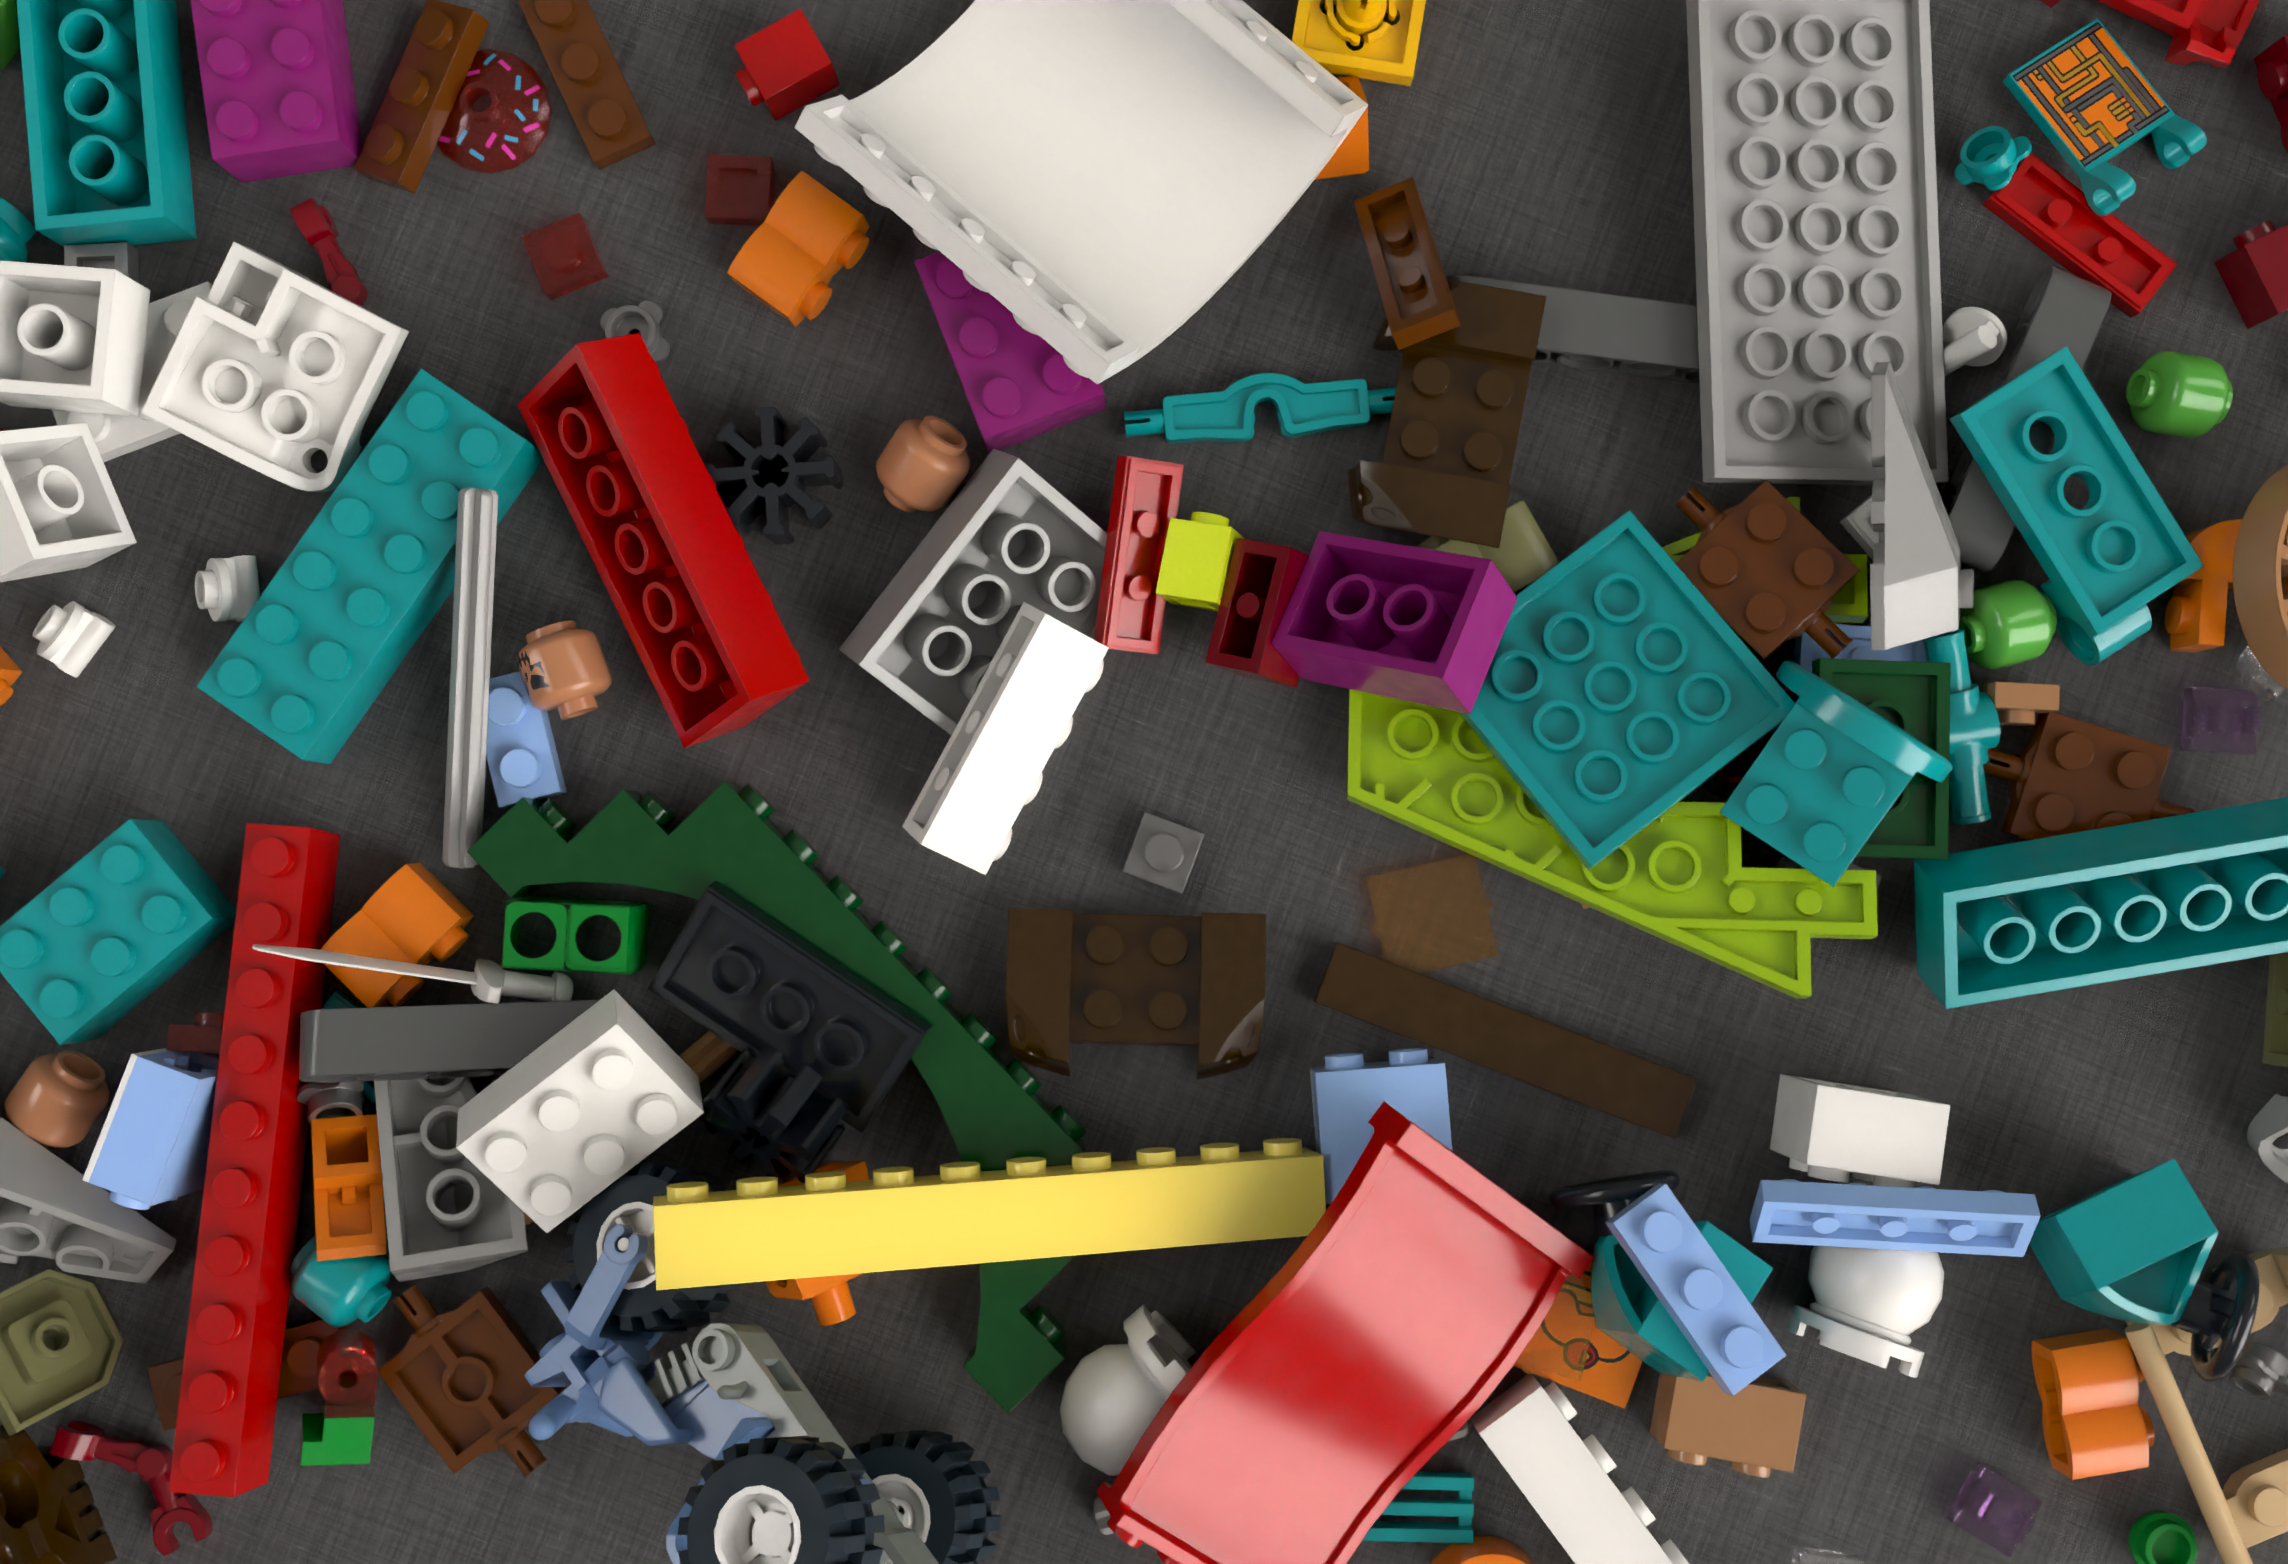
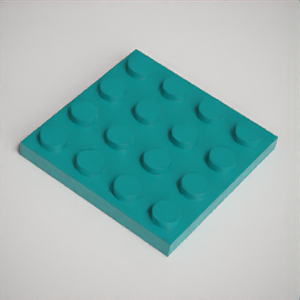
M1629 510L1516 595L1517 601L1471 714L1459 713L1589 871L1779 726L1795 702Z

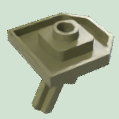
M48 1269L0 1292V1420L9 1436L109 1384L123 1338L94 1283Z

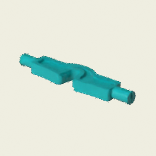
M1256 374L1236 381L1225 391L1166 396L1163 399V409L1124 411L1126 438L1165 433L1167 444L1248 442L1255 433L1254 408L1261 402H1269L1274 405L1278 413V422L1281 425L1280 432L1286 438L1293 439L1337 429L1360 428L1367 426L1370 415L1391 413L1396 388L1367 390V382L1364 379L1304 384L1296 378L1283 374Z

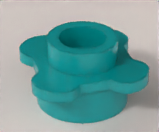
M2000 126L1980 129L1964 142L1960 151L1962 163L1956 167L1955 177L1962 185L1976 182L1985 184L1986 188L1990 191L1999 190L2010 183L2017 169L2018 162L2031 153L2032 145L2025 136L2012 139L2008 130Z

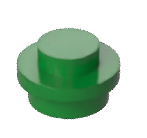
M2163 1510L2151 1511L2139 1517L2130 1529L2128 1548L2136 1564L2195 1563L2197 1558L2195 1535L2187 1522L2179 1516Z

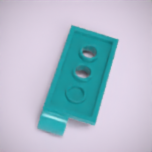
M2067 346L2054 351L1949 419L2047 574L2049 580L2040 586L2052 601L2058 613L2056 614V631L2069 652L2082 663L2095 666L2149 631L2152 626V618L2146 604L2204 566ZM2035 420L2049 425L2054 433L2055 444L2048 455L2039 453L2030 443L2029 430ZM2070 475L2081 478L2088 487L2089 499L2082 510L2072 507L2064 497V484Z

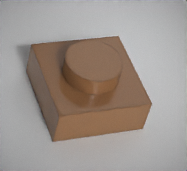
M1992 682L1978 686L1979 693H1986L1993 701L2000 725H2035V715L2059 711L2060 685Z

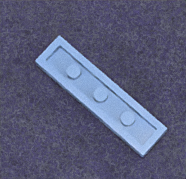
M1783 1179L1760 1180L1749 1222L1752 1242L2024 1257L2041 1215L2035 1194L2005 1193L1999 1190H1948L1929 1186L1910 1188L1873 1186L1864 1183H1817Z

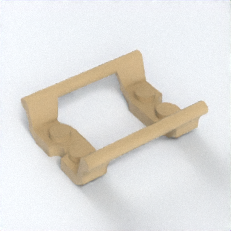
M2276 1247L2248 1254L2257 1265L2260 1279L2259 1300L2251 1333L2271 1323L2278 1313L2279 1307L2288 1304V1248ZM2126 1321L2128 1326L2124 1331L2223 1564H2253L2247 1548L2288 1531V1448L2240 1468L2231 1474L2222 1490L2165 1358V1355L2171 1352L2191 1356L2192 1334L2174 1328L2171 1324L2157 1326ZM2221 1338L2218 1340V1342L2214 1345L2212 1349H2215L2220 1346L2222 1342Z

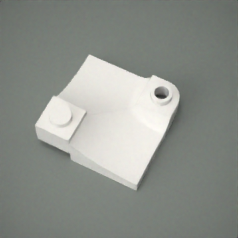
M233 242L207 298L203 299L196 296L141 413L290 487L308 492H329L338 487L353 466L362 448L359 444L361 431L409 331L334 293L281 263L251 248ZM321 449L327 455L328 463L322 472L317 473L311 466V457L314 452Z

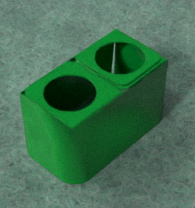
M542 896L507 900L502 967L534 971L635 974L644 967L647 961L650 903L634 906L646 901ZM562 904H571V908L569 909L568 913L567 909ZM530 912L546 915L553 922L556 929V941L549 953L539 958H527L519 954L521 916ZM594 915H603L611 918L616 922L621 931V945L618 951L611 958L604 961H593L581 954L576 944L578 927L585 919ZM564 964L572 970L564 969Z

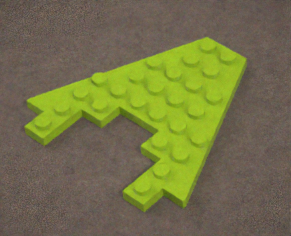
M1800 497L1786 498L1800 512ZM1701 532L1666 545L1662 549L1676 564L1696 545ZM1844 554L1860 571L1833 597L1825 615L1833 623H1863L1868 617L1867 554ZM1349 689L1347 800L1796 999H1807L1812 996L1810 938L1873 939L1878 936L1876 870H1845L1833 887L1807 869L1742 867L1741 826L1720 813L1721 808L1725 804L1722 802H1678L1588 871L1459 712Z

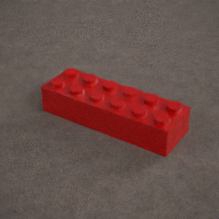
M640 333L576 344L517 406L683 747L686 748L741 729L810 681L801 663L799 653L792 645L773 606L771 596L764 588L745 549L743 539L738 531H736L716 490L715 482L708 473L688 433L687 425L680 416L660 376L659 368L652 359Z

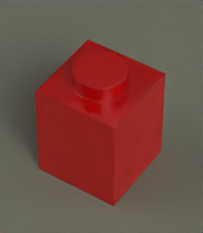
M801 8L734 45L744 65L743 68L734 72L752 106L755 107L764 102L775 121L840 85L831 60Z

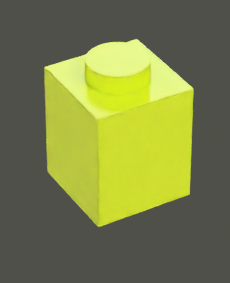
M1192 512L1190 521L1170 518L1156 594L1174 605L1218 611L1236 539L1245 538L1234 528L1228 526L1229 519L1221 515L1207 512Z

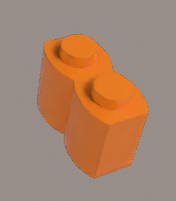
M801 171L781 193L765 221L754 231L740 249L727 274L735 284L796 327L805 317L813 320L821 313L832 294V289L828 287L832 277L842 266L846 269H851L863 256L869 244V238L865 235L869 225L862 213L804 171Z
M421 862L407 863L394 873L370 897L362 909L339 928L320 950L427 965L434 957L439 962H443L452 956L469 938V935L463 929L472 920L474 915ZM324 964L368 1008L384 1007L389 1003L393 1007H399L409 1000L424 984V980L421 977Z
M2108 1328L2032 1340L2033 1371L2042 1402L2043 1433L2052 1467L2071 1480L2147 1468L2149 1466V1447L2154 1445L2155 1434L2149 1415L2138 1404V1383L2143 1381L2144 1376L2128 1338Z

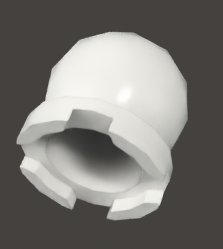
M1814 1246L1810 1255L1808 1280L1816 1302L1811 1303L1810 1309L1794 1305L1786 1330L1803 1336L1806 1325L1820 1330L1817 1338L1820 1340V1345L1885 1369L1887 1368L1890 1356L1901 1359L1900 1373L1917 1378L1925 1352L1909 1346L1911 1338L1907 1335L1929 1322L1942 1299L1944 1271L1938 1252Z
M1142 1305L1123 1322L1124 1330L1128 1336V1344L1104 1345L1080 1360L1066 1381L1061 1402L1062 1428L1067 1440L1083 1462L1109 1476L1120 1474L1141 1436L1172 1391L1191 1369L1187 1359L1196 1353L1170 1322L1156 1310L1150 1314L1145 1305Z

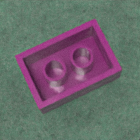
M190 0L212 160L242 183L355 166L363 148L343 0Z
M938 252L914 261L988 454H990L993 448L1000 451L1105 410V397L1100 383L1096 384L1090 378L1083 377L1071 370L1066 365L1063 355L1039 335L1032 334L1023 329L1015 321L1013 313L990 293L981 291L971 285L964 277L963 270L943 253Z
M1319 531L1271 645L1301 679L1471 714L1517 597L1491 559Z

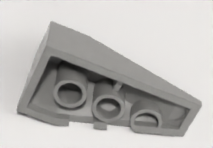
M1876 362L1871 375L1872 467H1877L1878 479L1873 480L1870 524L1873 525L1874 532H1879V543L1874 544L1873 564H1870L1871 649L1887 650L1958 630L1961 608H1973L1974 571L1973 569H1961L1960 546L1891 363Z
M470 1078L374 1081L390 1271L396 1279L401 1282L464 1272L527 1252L528 1244L524 1212L456 1148L458 1109L477 1095Z
M0 1118V1262L17 1264L19 1255L55 1259L57 1266L64 1272L146 1284L174 1251L177 1240L132 1208L124 1207L109 1199L110 1193L105 1189L83 1181L84 1175L9 1122Z

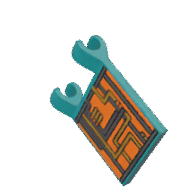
M2098 18L2008 74L2002 81L2080 178L2086 201L2091 210L2099 216L2108 215L2116 210L2121 204L2120 202L2132 196L2136 190L2133 178L2124 170L2108 163V160L2151 133L2159 160L2166 168L2173 170L2188 162L2191 157L2190 155L2200 151L2207 143V137L2199 126L2175 115Z

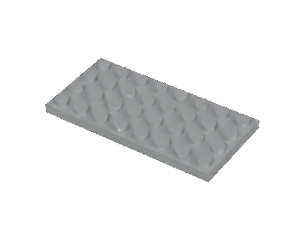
M1686 0L1703 482L1763 483L1767 480L1770 484L1873 485V480L1878 479L1877 467H1872L1871 375L1876 362L1891 363L1936 485L1949 482L1930 0Z

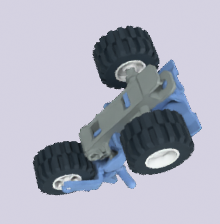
M641 1162V1165H635L580 1208L583 1211L580 1220L571 1219L567 1232L568 1234L575 1235L573 1247L565 1248V1262L574 1263L575 1272L568 1276L570 1282L551 1280L541 1290L543 1296L565 1327V1333L556 1336L541 1349L539 1353L541 1359L524 1375L531 1387L570 1386L532 1417L529 1422V1433L536 1440H546L552 1437L565 1423H592L624 1437H632L634 1435L648 1446L689 1444L705 1456L713 1458L714 1460H710L700 1471L702 1479L697 1486L690 1487L684 1500L686 1503L668 1529L666 1549L673 1564H978V1560L992 1557L996 1544L988 1540L989 1532L1000 1530L1001 1515H992L991 1502L1000 1501L997 1486H986L984 1478L992 1473L984 1460L970 1461L975 1449L966 1442H952L953 1435L943 1432H928V1430L903 1431L871 1436L870 1443H857L849 1449L770 1335L762 1327L754 1324L723 1322L709 1324L700 1331L694 1342L682 1344V1350H672L667 1353L669 1358H655L649 1363L648 1351L660 1340L663 1333L686 1332L687 1327H701L710 1322L709 1312L722 1313L731 1301L726 1295L728 1289L739 1290L741 1286L740 1283L656 1290L653 1196L667 1195V1186L675 1183L707 1182L709 1192L725 1191L726 1185L717 1178L705 1176L706 1173L702 1171L659 1163Z

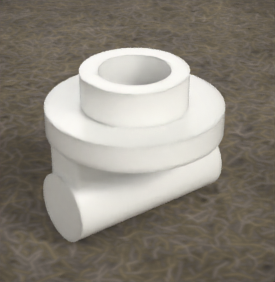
M1964 307L1956 310L1949 316L1943 325L1944 376L1964 365L1986 366L1998 359L2006 347L2007 332L1997 316L1979 307Z
M242 555L231 558H210L206 564L205 571H198L196 573L195 596L198 607L200 609H208L213 621L236 620L237 622H242L259 599L260 587L256 556Z
M75 601L70 602L63 609L53 605L42 616L33 632V637L40 641L37 654L53 662L65 673L78 678L116 626L107 618L96 612H90Z

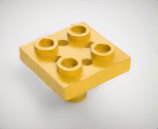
M1298 0L1292 42L1332 74L1358 76L1362 79L1411 86L1426 0ZM1323 3H1325L1327 15L1324 14L1320 9V6ZM1333 4L1336 5V7H1335L1336 13H1335V14H1334ZM1385 13H1388L1390 21H1394L1397 15L1399 22L1395 25L1383 22ZM1360 40L1363 43V47L1356 51L1349 49L1346 45V41L1350 42L1353 46H1358Z

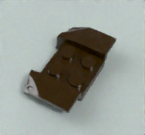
M1448 282L1461 326L1401 349L1403 353L1382 463L1360 460L1354 468L1348 470L1352 516L1361 522L1380 527L1499 548L1511 488L1509 481L1531 365L1536 355L1547 296L1467 282ZM1387 317L1379 330L1372 349L1381 351L1399 350L1391 334Z
M1009 908L1006 1007L1010 1047L1020 1061L1069 1077L1070 1043L1198 1047L1197 1080L1247 1067L1259 1050L1264 1013L1266 914L1202 912L1201 916L1087 914L1074 913L1073 909Z

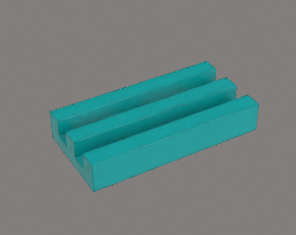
M1418 1471L1402 1489L1457 1491V1500L1393 1499L1381 1514L1457 1517V1523L1375 1521L1362 1540L1473 1543L1471 1524L1472 1517H1474V1504L1472 1502L1474 1477L1472 1473Z

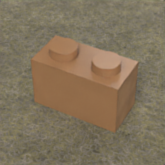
M1660 1373L1650 1434L1663 1448L1668 1449V1457L1683 1463L1706 1465L1707 1457L1731 1461L1730 1467L1733 1470L1756 1477H1770L1771 1469L1793 1473L1807 1394L1788 1380L1760 1375L1732 1396L1723 1393L1710 1373H1708L1704 1382Z

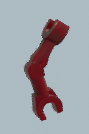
M310 198L290 208L289 210L299 230L308 243L316 249L324 265L326 280L332 285L331 291L362 307L367 299V288L360 281L356 268L344 256L336 240L338 237L337 228L326 207L323 205L319 207L315 199Z
M76 1420L69 1421L67 1427H58L49 1452L50 1454L71 1460L91 1461L99 1459L111 1462L128 1472H138L143 1481L148 1482L157 1504L151 1510L154 1546L163 1556L173 1553L180 1547L173 1531L176 1522L181 1521L189 1524L196 1542L205 1539L212 1533L211 1517L193 1494L168 1492L173 1457L169 1447L163 1444L153 1445L143 1440H122L104 1435L105 1431L102 1428Z

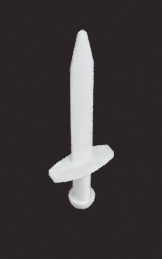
M260 944L252 946V949L304 961L471 984L473 994L489 1003L498 1004L501 996L543 1002L570 1001L573 994V981L563 973L555 971L552 977L507 971L503 970L497 963L486 959L478 958L474 972L310 948Z

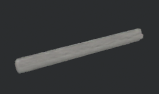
M467 487L459 491L457 511L442 861L448 867L460 869L474 868L475 865H478L467 853V850L482 837L498 494L489 488Z

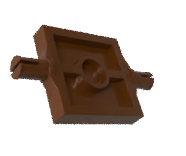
M1767 480L1739 505L1726 509L1722 513L1696 487L1690 489L1687 496L1684 495L1676 503L1675 507L1679 508L1702 531L1696 545L1676 565L1760 663L1765 661L1784 642L1799 637L1805 632L1831 659L1838 656L1853 641L1825 613L1833 597L1858 574L1860 569Z
M2054 712L2039 714L2031 741L2019 756L1990 748L1988 749L1989 760L1999 762L2002 765L1990 762L1983 764L1984 773L2011 781V803L2001 831L2028 840L2169 817V815L2177 816L2195 813L2193 808H2186L2160 800V785L2172 748Z
M417 1284L394 1299L393 1303L399 1307L416 1332L410 1337L404 1349L377 1371L453 1474L480 1454L497 1450L501 1446L522 1472L523 1477H526L543 1464L547 1457H544L524 1428L528 1426L536 1411L564 1390V1387L530 1386L524 1375L541 1358L490 1288L487 1286L460 1307L444 1311L439 1315L420 1291Z

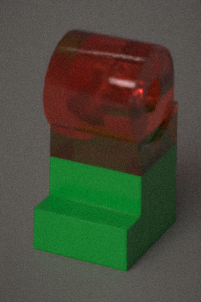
M345 1329L336 1331L327 1336L319 1346L317 1352V1380L319 1391L323 1395L321 1413H302L300 1432L301 1466L370 1464L378 1387L377 1356L375 1343L369 1335L360 1330Z

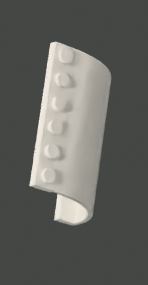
M975 0L933 44L895 75L854 99L848 100L843 95L806 105L795 125V129L814 144L816 152L823 159L840 166L863 185L864 192L871 200L881 206L890 208L910 225L915 236L923 244L932 249L939 250L963 270L964 277L971 285L981 291L990 293L1010 310L1015 321L1023 329L1032 334L1039 335L1063 355L1066 365L1071 370L1099 384L1139 360L1162 343L1232 277L1308 189L1368 107V104L1242 0Z

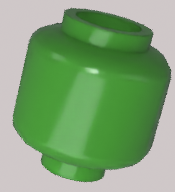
M2160 351L2148 358L2132 374L2126 388V399L2130 405L2134 422L2142 430L2193 439L2206 434L2226 417L2233 399V388L2223 366L2215 359L2177 351Z
M2009 580L1975 589L1973 608H1961L1958 629L1964 630L1968 658L1983 669L1997 670L2033 660L2045 653L2056 630L2057 617L2053 603L2046 594L2026 581Z

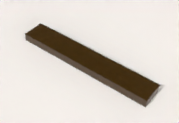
M1337 942L1334 945L1314 1002L1673 1139L1676 1138L1697 1080L1683 1073Z

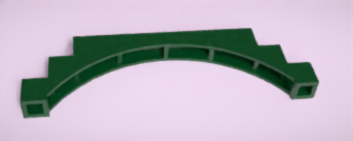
M724 781L675 830L669 824L676 816L651 791L641 796L636 791L623 789L576 836L571 833L577 826L575 821L555 801L548 799L543 804L539 799L522 797L467 850V853L511 898H528L540 886L591 882L639 886L681 894L700 901L707 887L713 882L718 881L932 1024L911 1059L938 1103L955 1141L961 1162L980 1163V1172L1006 1170V1160L1019 1157L1046 1158V1167L1072 1165V1155L1086 1153L1087 1146L1080 1139L1087 1132L1083 1125L1061 1104L1052 1111L1035 1093L1042 1084L1034 1074L1017 1058L1007 1064L990 1047L997 1040L993 1032L972 1012L964 1019L946 1001L953 993L942 979L927 966L918 972L901 955L908 948L902 938L883 920L874 927L859 912L857 908L864 902L860 895L838 874L830 881L813 864L819 857L818 852L796 830L791 829L785 835L768 818L775 811L774 807L750 783H747L740 789L736 784ZM1075 1256L980 1263L981 1303L976 1346L967 1354L963 1367L1008 1414L1065 1359L1067 1345L1061 1338L1066 1332L1062 1325L1043 1306L1039 1305L1033 1311L1027 1303Z

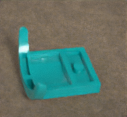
M1784 661L1776 672V678L1800 697L1723 805L1720 813L1834 887L1915 773L1919 772L1935 781L1943 782L1953 767L1942 755L1864 704L1792 661Z

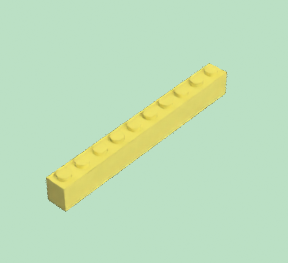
M1276 1138L1264 1140L1263 1151L1239 1152V1144L1209 1143L1200 1146V1155L1176 1157L1175 1148L1154 1147L1136 1150L1137 1160L1111 1162V1153L1086 1152L1072 1155V1165L1046 1167V1158L1019 1157L1006 1160V1170L980 1172V1163L953 1162L940 1165V1175L914 1177L912 1167H885L873 1170V1180L846 1182L845 1172H818L805 1175V1185L778 1187V1178L750 1177L737 1180V1190L709 1192L707 1182L675 1183L667 1186V1195L653 1196L656 1290L1308 1236L1326 1211L1324 1157L1306 1147L1302 1148V1139Z

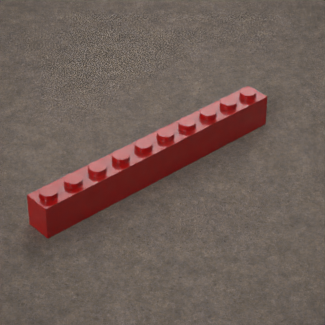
M246 823L168 1492L237 1497L268 1483L292 1273L290 1267L294 1255L308 1121L306 1120L308 1108L306 1104L298 1102L297 1091L303 1085L312 1083L299 1080L300 1014L305 1011L321 1009L326 966L323 963L252 949V946L260 944L320 950L329 940L340 835L311 827Z

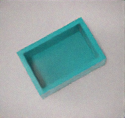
M129 819L0 926V973L59 1045L96 1040L235 924L236 908L164 821Z

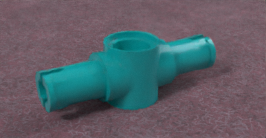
M1960 629L1923 639L1926 662L1951 663L1949 762L1953 768L1949 773L1950 821L1955 824H1973L1991 819L1983 764L1989 761L1988 749L1995 748L1999 744L2000 722L1995 705L1989 695L1984 692L1979 693L1978 685L1971 684L1964 630Z

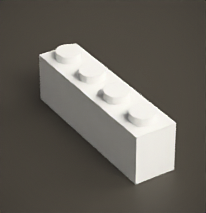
M1023 602L902 827L921 845L986 875L992 862L1001 858L1007 850L1012 837L1011 827L1023 805L1030 803L1037 795L1042 783V770L1053 750L1059 748L1068 738L1073 725L1072 715L1084 693L1089 692L1099 681L1104 667L1103 658L1109 648Z
M1529 1373L1470 1417L1480 1436L1575 1564H1689L1671 1539L1661 1546L1654 1539L1646 1526L1656 1520V1518L1632 1486L1623 1493H1620L1607 1475L1617 1466L1595 1436L1591 1434L1582 1441L1568 1421L1578 1413L1554 1381L1543 1389L1536 1378Z

